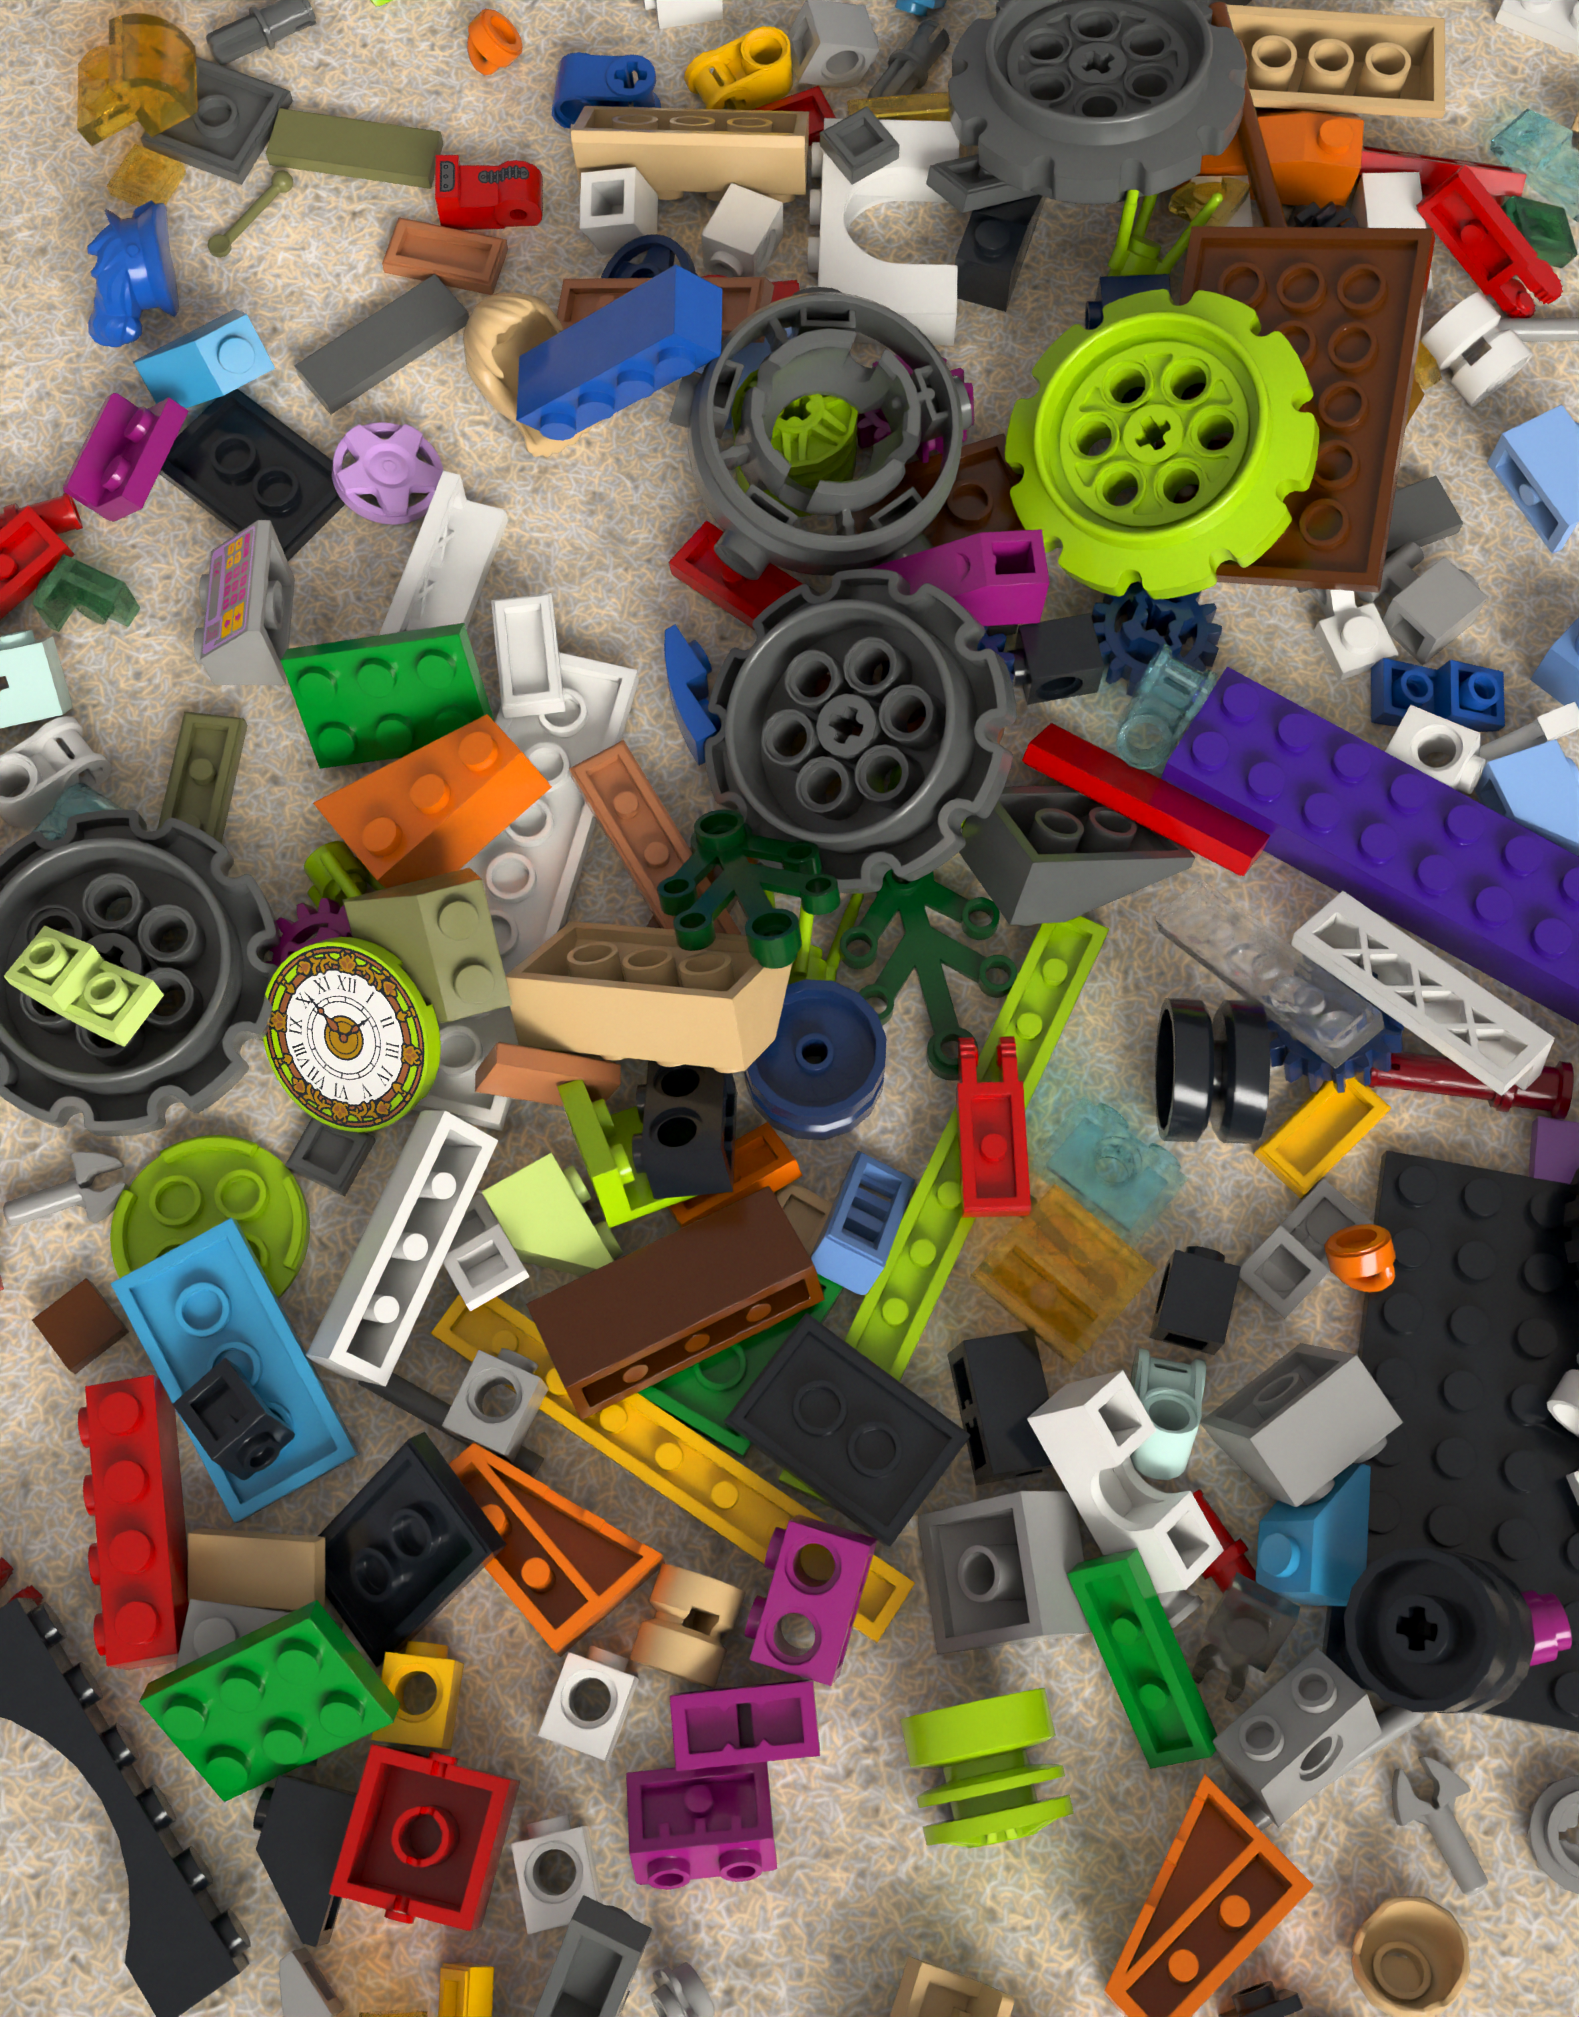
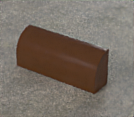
M767 1186L559 1287L526 1305L564 1388L580 1419L583 1420L825 1299L811 1258L770 1186Z

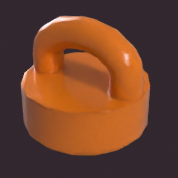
M485 8L469 23L467 51L472 65L481 74L491 75L500 67L506 68L510 66L522 53V41L516 28L504 15L496 10Z
M1360 1224L1339 1230L1326 1241L1324 1248L1330 1272L1336 1275L1344 1284L1352 1289L1363 1292L1383 1291L1392 1285L1395 1279L1393 1262L1396 1259V1255L1388 1230L1378 1225Z

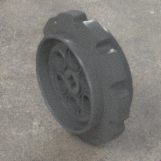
M1000 0L996 3L995 18L975 20L964 32L952 55V77L948 81L949 115L960 143L965 146H978V164L999 180L1023 191L1030 190L1053 200L1074 204L1100 205L1124 202L1128 190L1139 191V198L1164 192L1190 180L1200 173L1203 155L1218 156L1225 151L1236 135L1243 116L1244 86L1247 70L1246 58L1232 29L1211 25L1212 9L1199 0Z
M882 569L841 571L833 576L832 586L824 595H821L809 585L802 584L778 598L754 619L752 625L757 634L754 645L747 650H741L737 647L730 650L711 692L708 710L719 716L722 723L719 733L714 737L708 738L704 744L707 775L715 802L731 810L739 809V813L744 818V823L751 827L752 835L788 842L808 841L816 844L819 849L821 862L819 874L834 876L838 881L839 893L877 892L882 888L883 877L890 869H893L897 876L908 881H915L926 876L949 861L964 848L966 840L961 834V824L971 815H977L983 819L989 817L1006 784L1013 754L998 744L997 738L1002 728L1015 723L1017 713L1014 689L1004 659L992 649L977 651L978 643L985 634V628L964 606L930 583L923 584L916 593L910 595V583L895 571ZM890 660V669L886 678L879 684L873 685V674L877 666L883 661ZM831 673L829 687L823 694L815 697V687L818 680L823 675ZM925 706L926 718L923 725L916 731L909 733L907 727L911 714L916 709ZM855 727L863 728L859 737L852 735ZM806 731L807 741L804 748L793 756L792 744L794 739L801 732ZM901 766L902 776L899 784L895 789L885 793L884 780L887 773L892 768ZM841 777L842 788L837 799L827 804L825 795L829 784L836 778ZM758 859L768 867L783 869L780 862Z
M114 809L86 812L71 816L67 820V832L63 838L49 841L41 832L34 831L0 855V1096L26 1114L57 1128L64 1127L73 1115L83 1113L85 1128L96 1136H131L164 1128L166 1125V1110L174 1103H183L191 1112L200 1113L223 1097L242 1079L249 1070L248 1063L240 1055L242 1045L250 1039L263 1041L268 1031L273 1007L265 993L278 967L274 964L265 963L264 956L269 949L280 944L281 935L274 913L254 878L249 874H244L237 878L228 877L229 870L234 864V858L224 845L204 831L175 818L165 820L162 827L156 831H147L146 822L136 810ZM119 898H132V908L127 916L117 921L106 920L107 909L112 902ZM43 926L56 931L72 928L74 929V938L93 945L104 961L119 967L125 966L127 970L153 980L164 995L172 990L185 991V1002L183 1007L171 1016L158 1015L157 1004L125 1047L118 1044L115 1047L104 1049L100 1046V1035L85 1029L60 1014L53 1017L46 1016V1006L9 984L4 975ZM176 928L188 930V937L184 946L171 953L161 952V940L166 933Z

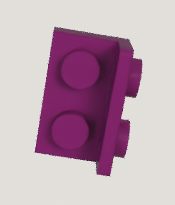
M118 393L107 396L66 478L63 491L106 520L113 522L141 510L189 411L169 397L147 409L144 406L138 408Z
M767 1762L676 1771L674 1767L626 1773L629 1855L637 1884H649L657 1889L669 1890L683 1887L693 1879L721 1876V1878L732 1882L749 1881L760 1876L762 1872L777 1869Z

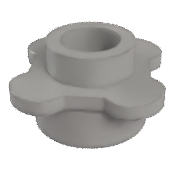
M685 1962L674 1970L667 1966L653 1973L658 1989L651 1993V1999L659 2017H713L715 2015L709 1993L690 1964Z

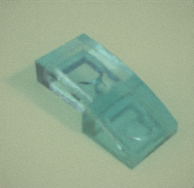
M1527 108L1491 140L1490 150L1504 166L1519 168L1526 173L1525 183L1571 219L1579 222V153L1571 149L1573 131Z

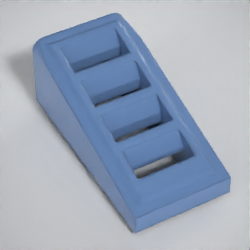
M857 1151L810 1257L817 1274L856 1294H867L885 1267L915 1179ZM859 1184L890 1198V1203L858 1187Z

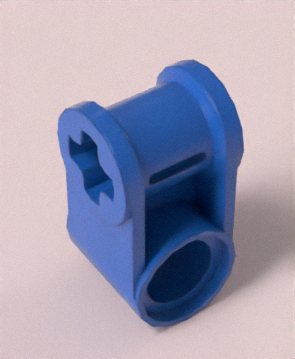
M581 52L570 53L559 62L552 104V116L560 126L571 128V124H575L584 106L629 107L633 102L634 107L661 108V102L653 92L656 84L655 68L651 61L643 56L634 54L608 56L590 55ZM633 71L637 72L638 74V81H636L635 84L632 73Z

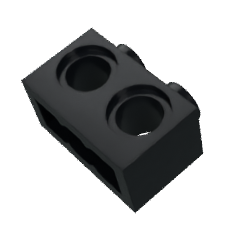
M648 1060L647 1083L638 1085L636 1091L637 1110L640 1122L643 1124V1131L633 1135L632 1155L636 1172L638 1174L646 1173L654 1199L733 1192L738 1092L732 1073H720L712 1067L686 1064L665 1067L657 1064L656 1061Z

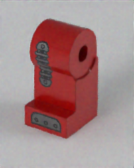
M436 155L435 200L440 225L458 230L537 226L543 216V176L541 171L535 165L526 161H506L499 166L460 165L459 155Z

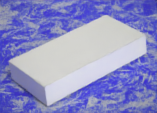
M552 593L491 600L504 718L565 712Z

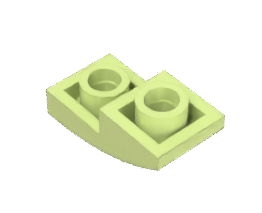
M43 926L4 975L9 984L42 1005L85 1029L124 1047L164 996L153 980L104 961L93 945L47 926Z

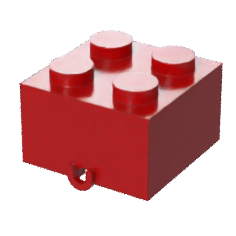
M371 1744L329 1894L386 1909L384 1917L403 1923L413 1924L415 1917L466 1931H473L482 1927L520 1780L457 1764L459 1758L430 1751L428 1757L389 1746Z

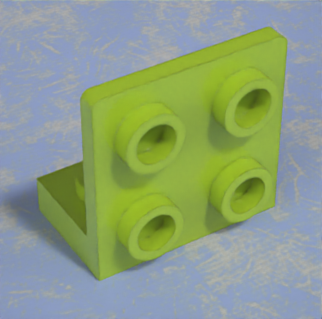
M583 1079L557 1086L575 1141L609 1228L698 1196L654 1199L646 1173L638 1174L633 1162L632 1138L634 1134L642 1133L643 1124L640 1122L637 1106L610 1115L603 1098L591 1102Z

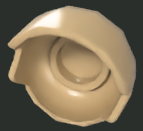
M1394 1896L1383 1900L1362 1923L1355 1934L1351 1946L1353 1952L1351 1966L1355 1982L1372 2006L1392 2017H1435L1446 2010L1457 1999L1467 1983L1470 1973L1467 1936L1450 1911L1426 1897ZM1401 1953L1406 1955L1408 1958L1391 1956L1387 1954Z

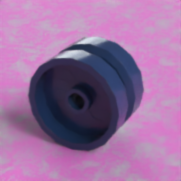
M804 979L787 985L776 1038L744 1072L745 1083L753 1106L771 1127L796 1139L827 1140L851 1132L872 1113L883 1091L887 1038L878 1013L858 992L834 981ZM821 1056V1063L811 1064L807 1062V1057Z

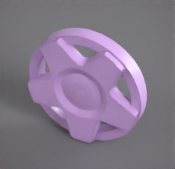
M385 422L369 423L362 426L359 424L349 430L338 444L332 462V480L341 500L352 511L363 518L390 525L413 522L426 515L443 472V466L438 453L423 437L422 432L407 424L401 426ZM350 451L356 462L342 469L344 457ZM418 452L425 458V460L428 463H425L417 458ZM411 493L428 494L416 505L408 507L409 495ZM373 494L377 498L380 507L367 503L357 495Z

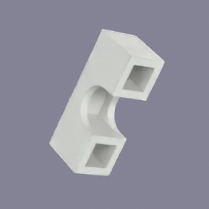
M1124 1370L1067 1383L1027 1418L1103 1556L1138 1548L1157 1594L1186 1590L1224 1551L1191 1491L1179 1493L1161 1492L1146 1483L1134 1468L1130 1455L1156 1431V1428Z

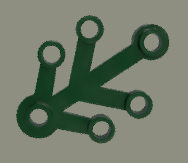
M727 809L708 812L696 820L694 833L690 838L692 856L673 876L661 881L657 887L661 910L667 915L676 916L673 926L677 945L687 951L705 949L715 941L716 934L713 922L736 896L747 918L745 931L749 952L752 957L758 960L761 966L769 969L783 968L793 963L797 958L798 951L801 949L802 939L799 920L796 914L786 909L773 908L764 890L800 897L802 909L812 915L831 913L841 903L837 879L829 874H819L821 862L819 849L816 844L808 841L788 842L752 835V829L747 823H744L743 816L739 812ZM746 857L780 862L783 869L752 864L748 862ZM716 865L720 866L723 872L698 898L696 886Z
M890 869L884 875L882 888L875 892L877 897L860 924L849 928L843 933L840 939V957L844 964L850 968L864 969L869 967L877 957L878 939L899 911L905 935L875 983L862 988L859 994L865 1000L876 997L885 1002L886 1009L878 1014L883 1026L891 1019L894 1000L915 968L934 1033L927 1046L926 1059L928 1066L936 1076L950 1081L959 1080L958 1058L953 1059L945 1056L941 1046L948 1041L958 1042V1038L974 1036L966 1029L959 1027L941 963L977 982L981 991L993 998H1000L1009 994L1017 977V968L1014 962L1004 955L985 957L932 928L929 924L925 906L961 923L963 932L974 940H985L995 934L999 924L1000 911L995 903L988 898L977 897L968 900L935 882L933 871L908 884H900L892 878L894 871ZM976 911H982L990 916L992 922L987 926L979 927L970 921L969 915ZM862 940L870 946V951L865 955L855 956L848 951L847 946L852 941ZM993 968L1002 969L1007 973L1009 980L1004 984H993L987 979L986 972ZM974 1038V1044L978 1049L977 1041Z

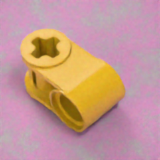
M772 26L755 28L734 41L715 50L703 52L695 57L685 71L684 81L691 92L699 94L706 105V109H723L726 105L727 110H752L780 100L788 95L793 87L791 46L788 36L782 30ZM714 68L715 70L711 73L709 69Z

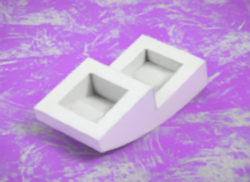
M480 1193L473 1197L443 1260L445 1268L469 1311L474 1310L529 1278L526 1269L482 1194Z

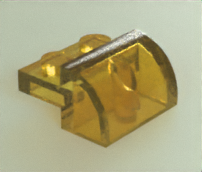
M131 13L110 19L109 46H97L85 54L81 62L78 63L77 130L91 146L96 145L137 121L152 138L198 113L195 45L180 28L163 18L144 13Z
M1054 1184L1033 1207L1029 1216H1025L1017 1227L1013 1226L970 1275V1280L1074 1368L1157 1272V1269L1059 1186Z

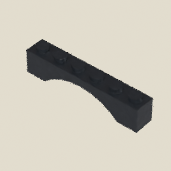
M15 1598L0 1608V1717L11 1720L48 1741L78 1768L101 1799L119 1838L128 1876L130 1927L125 1965L156 2017H179L240 1974L249 1965L243 1953L251 1947L249 1937L233 1911L227 1909L220 1913L206 1888L213 1884V1878L200 1854L192 1846L183 1851L171 1831L169 1825L176 1821V1816L165 1795L155 1784L146 1789L132 1764L139 1760V1754L133 1741L119 1723L109 1727L97 1707L96 1702L103 1698V1694L94 1676L82 1662L73 1666L59 1642L67 1638V1634L56 1613L46 1602L37 1606L33 1599Z

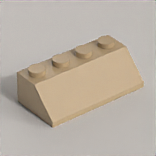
M1227 5L1234 34L1243 41L1249 62L1246 78L1254 107L1443 119L1445 114V18Z
M584 106L571 129V143L580 189L581 173L636 167L657 193L660 200L680 199L684 197V192H706L707 199L721 201L731 183L782 203L794 201L795 194L806 195L808 184L809 112Z
M570 921L506 974L505 977L512 1005H510L518 1045L542 1048L560 1053L596 1054L606 1060L632 1058L656 1061L657 1064L665 1067L686 1064L712 1067L720 1073H736L745 1071L775 1040L792 963L778 969H769L761 966L758 960L752 957L749 952L746 935L715 933L716 939L709 947L697 951H687L677 945L674 929Z

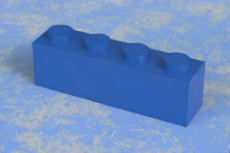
M674 265L519 356L516 421L539 430L546 438L564 441L710 363L721 355L723 289L678 265Z

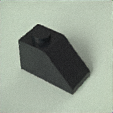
M278 1775L275 1787L267 1786L264 1789L256 1808L253 1829L261 1831L256 1851L301 1942L313 1947H319L330 1943L342 1902V1897L329 1894V1890L357 1793L295 1776Z

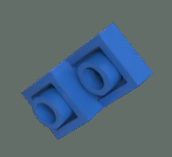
M673 625L665 630L664 640L669 692L681 734L695 761L700 766L705 763V741L710 737L716 736L722 725L719 717L708 710L709 701L706 699L709 697L707 674L712 672V667L701 645L696 640L687 643L677 626Z
M1382 658L1371 667V722L1399 727L1408 708L1412 705L1477 732L1499 731L1505 727L1504 672L1454 660H1449L1436 670Z

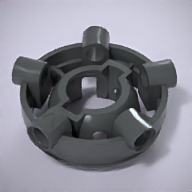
M810 287L801 289L790 297L772 302L751 314L733 329L721 343V355L708 363L702 374L694 371L692 374L682 377L669 422L688 428V454L695 484L708 510L725 530L714 545L715 553L736 573L750 580H757L770 563L798 573L834 576L837 572L868 569L934 548L924 532L941 510L956 479L960 463L963 430L971 427L972 410L967 390L961 379L956 375H951L948 366L935 346L906 318L890 308L866 298L844 294L833 288ZM792 327V339L789 340L785 328ZM855 332L866 335L892 350L913 370L911 376L902 363L887 348H885L876 367H864L855 362L850 354L857 336ZM765 336L772 353L765 357L760 364L756 387H752L746 392L741 407V424L735 439L736 446L719 451L716 438H722L744 368L743 364L731 360L747 345ZM815 394L831 395L846 401L860 414L881 408L889 423L891 434L873 445L869 466L863 475L855 480L838 482L820 479L815 490L804 487L788 476L792 464L789 463L779 450H774L771 444L776 419L784 408L803 396ZM942 437V462L934 486L928 495L922 499L914 487H912L871 516L861 534H855L853 527L854 519L851 513L867 508L885 498L901 482L905 475L904 464L914 455L919 444ZM738 466L741 467L750 486L746 493L743 492L733 479L729 470H733ZM768 489L778 499L795 509L810 514L835 516L837 525L836 535L812 533L795 528L794 525L798 516L763 491Z

